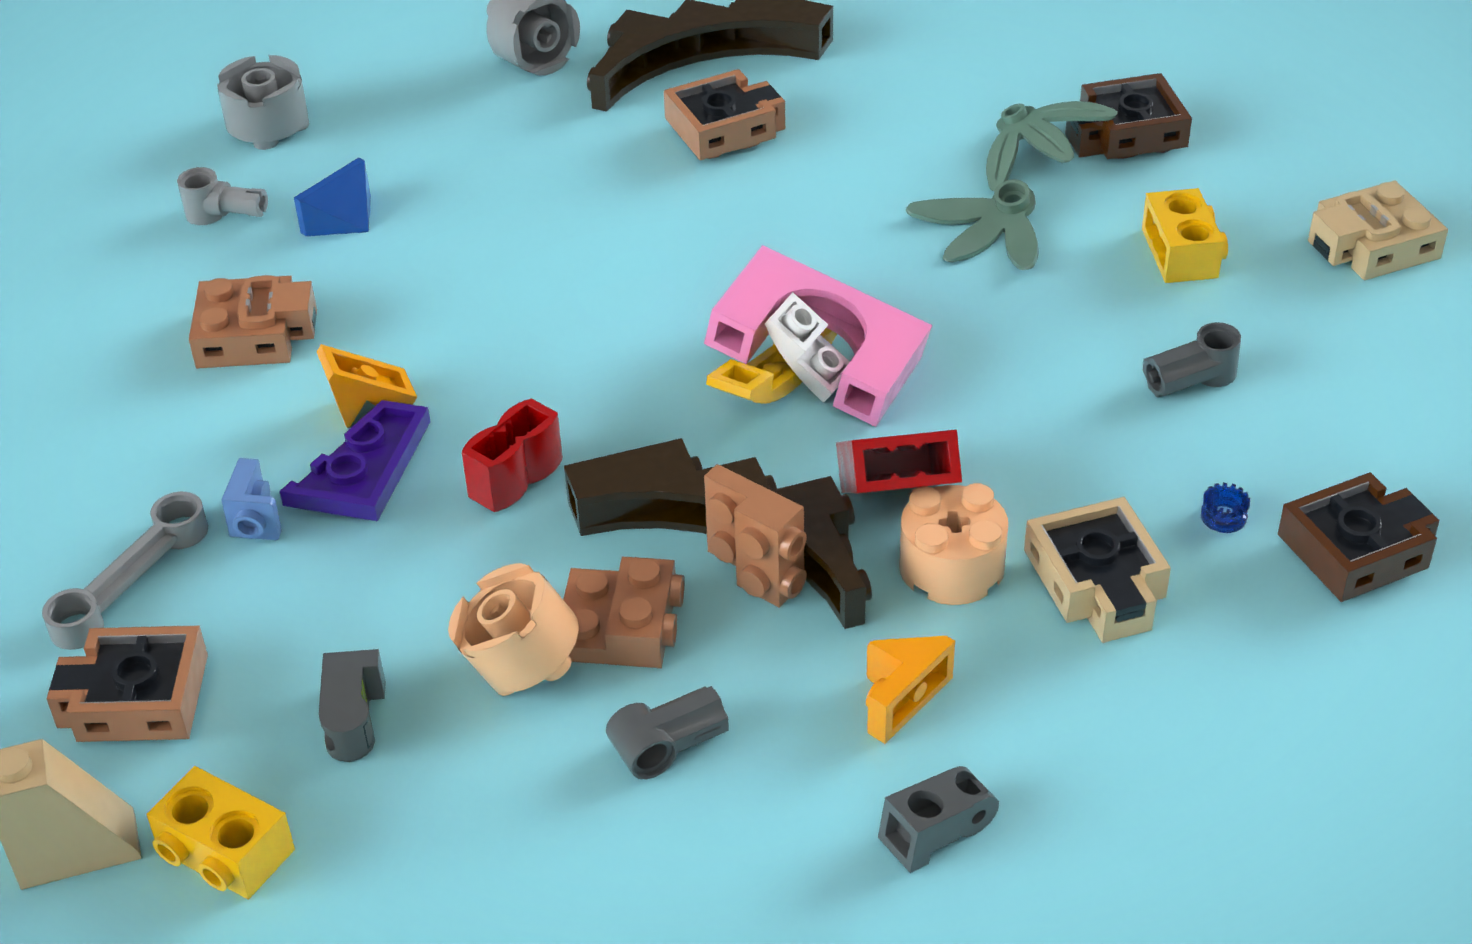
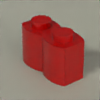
M532 398L527 399L509 408L501 416L497 425L486 428L474 435L462 450L468 497L489 510L497 512L517 502L524 495L529 484L538 482L553 473L563 458L558 412Z

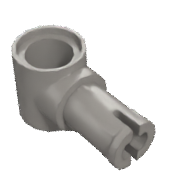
M191 168L182 172L177 179L185 216L191 224H212L228 213L262 217L264 215L263 212L266 211L268 206V196L264 189L231 187L228 182L218 181L215 171L210 168Z

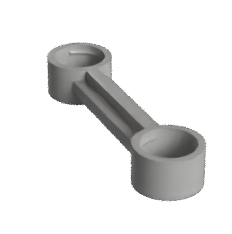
M180 491L169 493L159 498L153 504L150 511L153 526L84 589L73 588L63 590L47 600L42 609V616L54 645L68 650L83 648L89 628H104L101 613L169 549L191 547L199 543L206 536L208 523L202 501L197 495ZM190 517L180 523H169L177 518ZM86 614V616L78 621L66 624L61 623L68 617Z

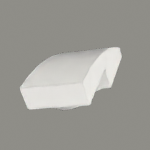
M792 292L767 320L765 326L787 364L799 379L824 403L838 388L842 373L850 361L820 335L829 324Z

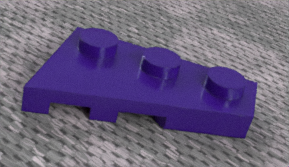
M385 400L379 402L344 433L345 442L329 456L325 454L318 456L310 464L311 472L299 483L290 481L279 491L282 505L378 521L431 422L428 407Z

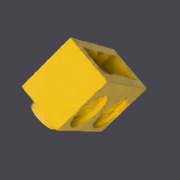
M1199 188L1146 193L1142 231L1164 282L1173 283L1219 278L1221 260L1226 259L1228 255V241L1226 234L1220 232L1215 223L1213 207L1206 204Z
M196 766L146 814L155 839L153 847L161 858L173 866L184 864L200 873L202 878L213 888L219 891H225L228 888L248 900L295 850L285 812Z

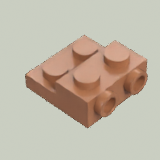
M716 464L704 475L708 552L714 554L721 561L736 566L737 586L743 588L748 594L760 597L780 608L789 598L793 599L801 592L807 577V573L804 570V546L806 543L804 507Z
M622 556L619 571L571 568L563 598L575 613L579 624L578 637L569 654L571 661L662 668L666 646L674 647L676 642L677 614H672L673 607H682L684 599V575L675 573V560Z

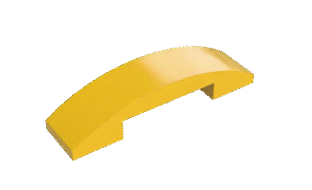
M825 328L820 335L832 344L837 333ZM774 342L770 348L747 364L730 359L708 374L706 385L711 388L760 404L775 402L791 393L802 383L780 354Z

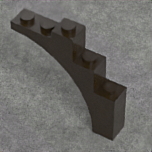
M685 0L669 18L626 10L609 28L607 35L609 48L606 54L588 73L587 89L591 91L592 109L607 112L622 96L643 82L667 71L696 62L745 55H782L819 60L833 41V6L807 0H736L731 2L729 7L695 0Z
M682 438L564 465L567 500L581 536L622 529L654 528L707 534L704 475L713 467L702 469L698 456L690 457ZM756 457L721 465L804 507V532L806 533L804 570L807 573L806 582L827 601L844 629L865 624L866 601L872 598V590L865 570H857L853 562V552L848 539L849 525L855 522L854 509L847 494H840L832 477L828 476L777 489L773 476L764 475Z

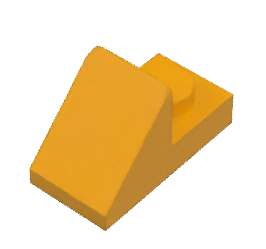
M323 344L318 348V357L347 428L352 425L366 401L375 406L382 400L413 405L417 399V395L404 368Z
M948 636L874 640L868 643L866 675L874 683L866 698V706L868 707L867 733L886 744L953 678L955 640Z

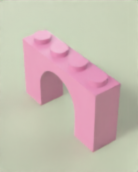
M762 245L712 309L704 344L747 364L769 335L765 323L793 292L829 325L826 328L840 335L850 345L855 354L842 373L833 407L876 427L920 361L932 325Z

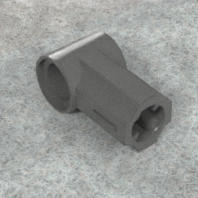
M1209 323L1199 329L1197 340L1145 358L1143 360V373L1146 377L1148 388L1156 397H1160L1199 383L1210 387H1222L1232 383L1237 376L1241 344L1240 332L1232 325L1226 323Z
M704 686L653 709H650L644 703L626 705L619 709L606 725L608 739L633 776L646 780L665 772L673 764L677 753L729 731L728 716L720 696L712 686L708 688Z

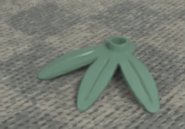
M1082 101L1055 103L1038 109L1032 106H1024L1021 103L1006 108L996 123L1000 134L993 142L987 157L986 175L990 190L995 191L999 184L1009 179L1021 139H1025L1030 145L1046 156L1061 163H1066L1074 158L1073 149L1062 131L1050 122L1109 121L1116 117L1117 111L1101 104Z
M1012 179L1002 182L996 187L992 199H930L912 202L906 207V212L911 217L931 223L953 225L976 222L962 232L946 248L943 259L947 262L962 261L980 254L988 249L1002 232H1005L1006 251L1014 266L1020 270H1028L1033 268L1037 262L1039 254L1038 242L1034 229L1027 218L1035 208V195L1028 185L1021 180Z

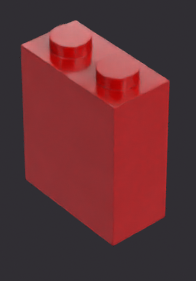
M957 429L836 442L841 493H867L962 482Z

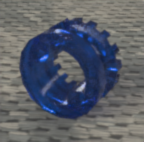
M1224 482L1222 486L1219 483L1214 484V488L1209 486L1204 492L1203 505L1201 507L1203 523L1208 528L1221 533L1239 531L1247 523L1248 510L1250 508L1249 494L1247 492L1243 493L1244 489L1242 487L1236 489V485L1233 483L1231 487H1227V483ZM1219 506L1229 507L1233 510L1231 513L1230 509H1227L1226 512H1223L1224 508H1220L1219 510L1217 509Z

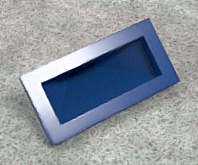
M361 158L355 159L294 197L301 234L305 236L369 232L371 194L365 160Z

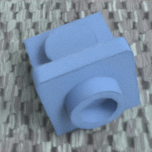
M239 458L221 499L229 536L278 540L282 530L276 500L270 496L269 482L263 481L259 459Z

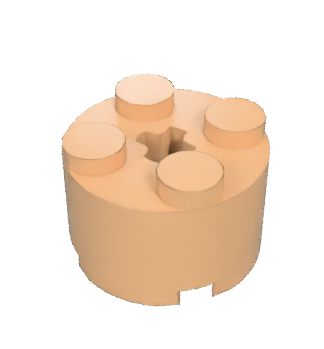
M973 483L967 486L944 485L933 488L923 486L914 489L910 493L909 502L906 504L901 516L899 569L902 579L913 591L915 585L928 592L927 599L947 605H962L981 600L988 595L990 587L996 582L999 585L1005 571L1008 517L1001 504L994 499L993 490L984 484Z
M515 563L488 573L476 583L481 590L470 602L463 596L455 606L449 621V637L463 656L499 695L507 696L514 692L528 689L543 680L555 681L569 670L572 663L569 654L578 637V619L547 579L539 571H533L529 565Z

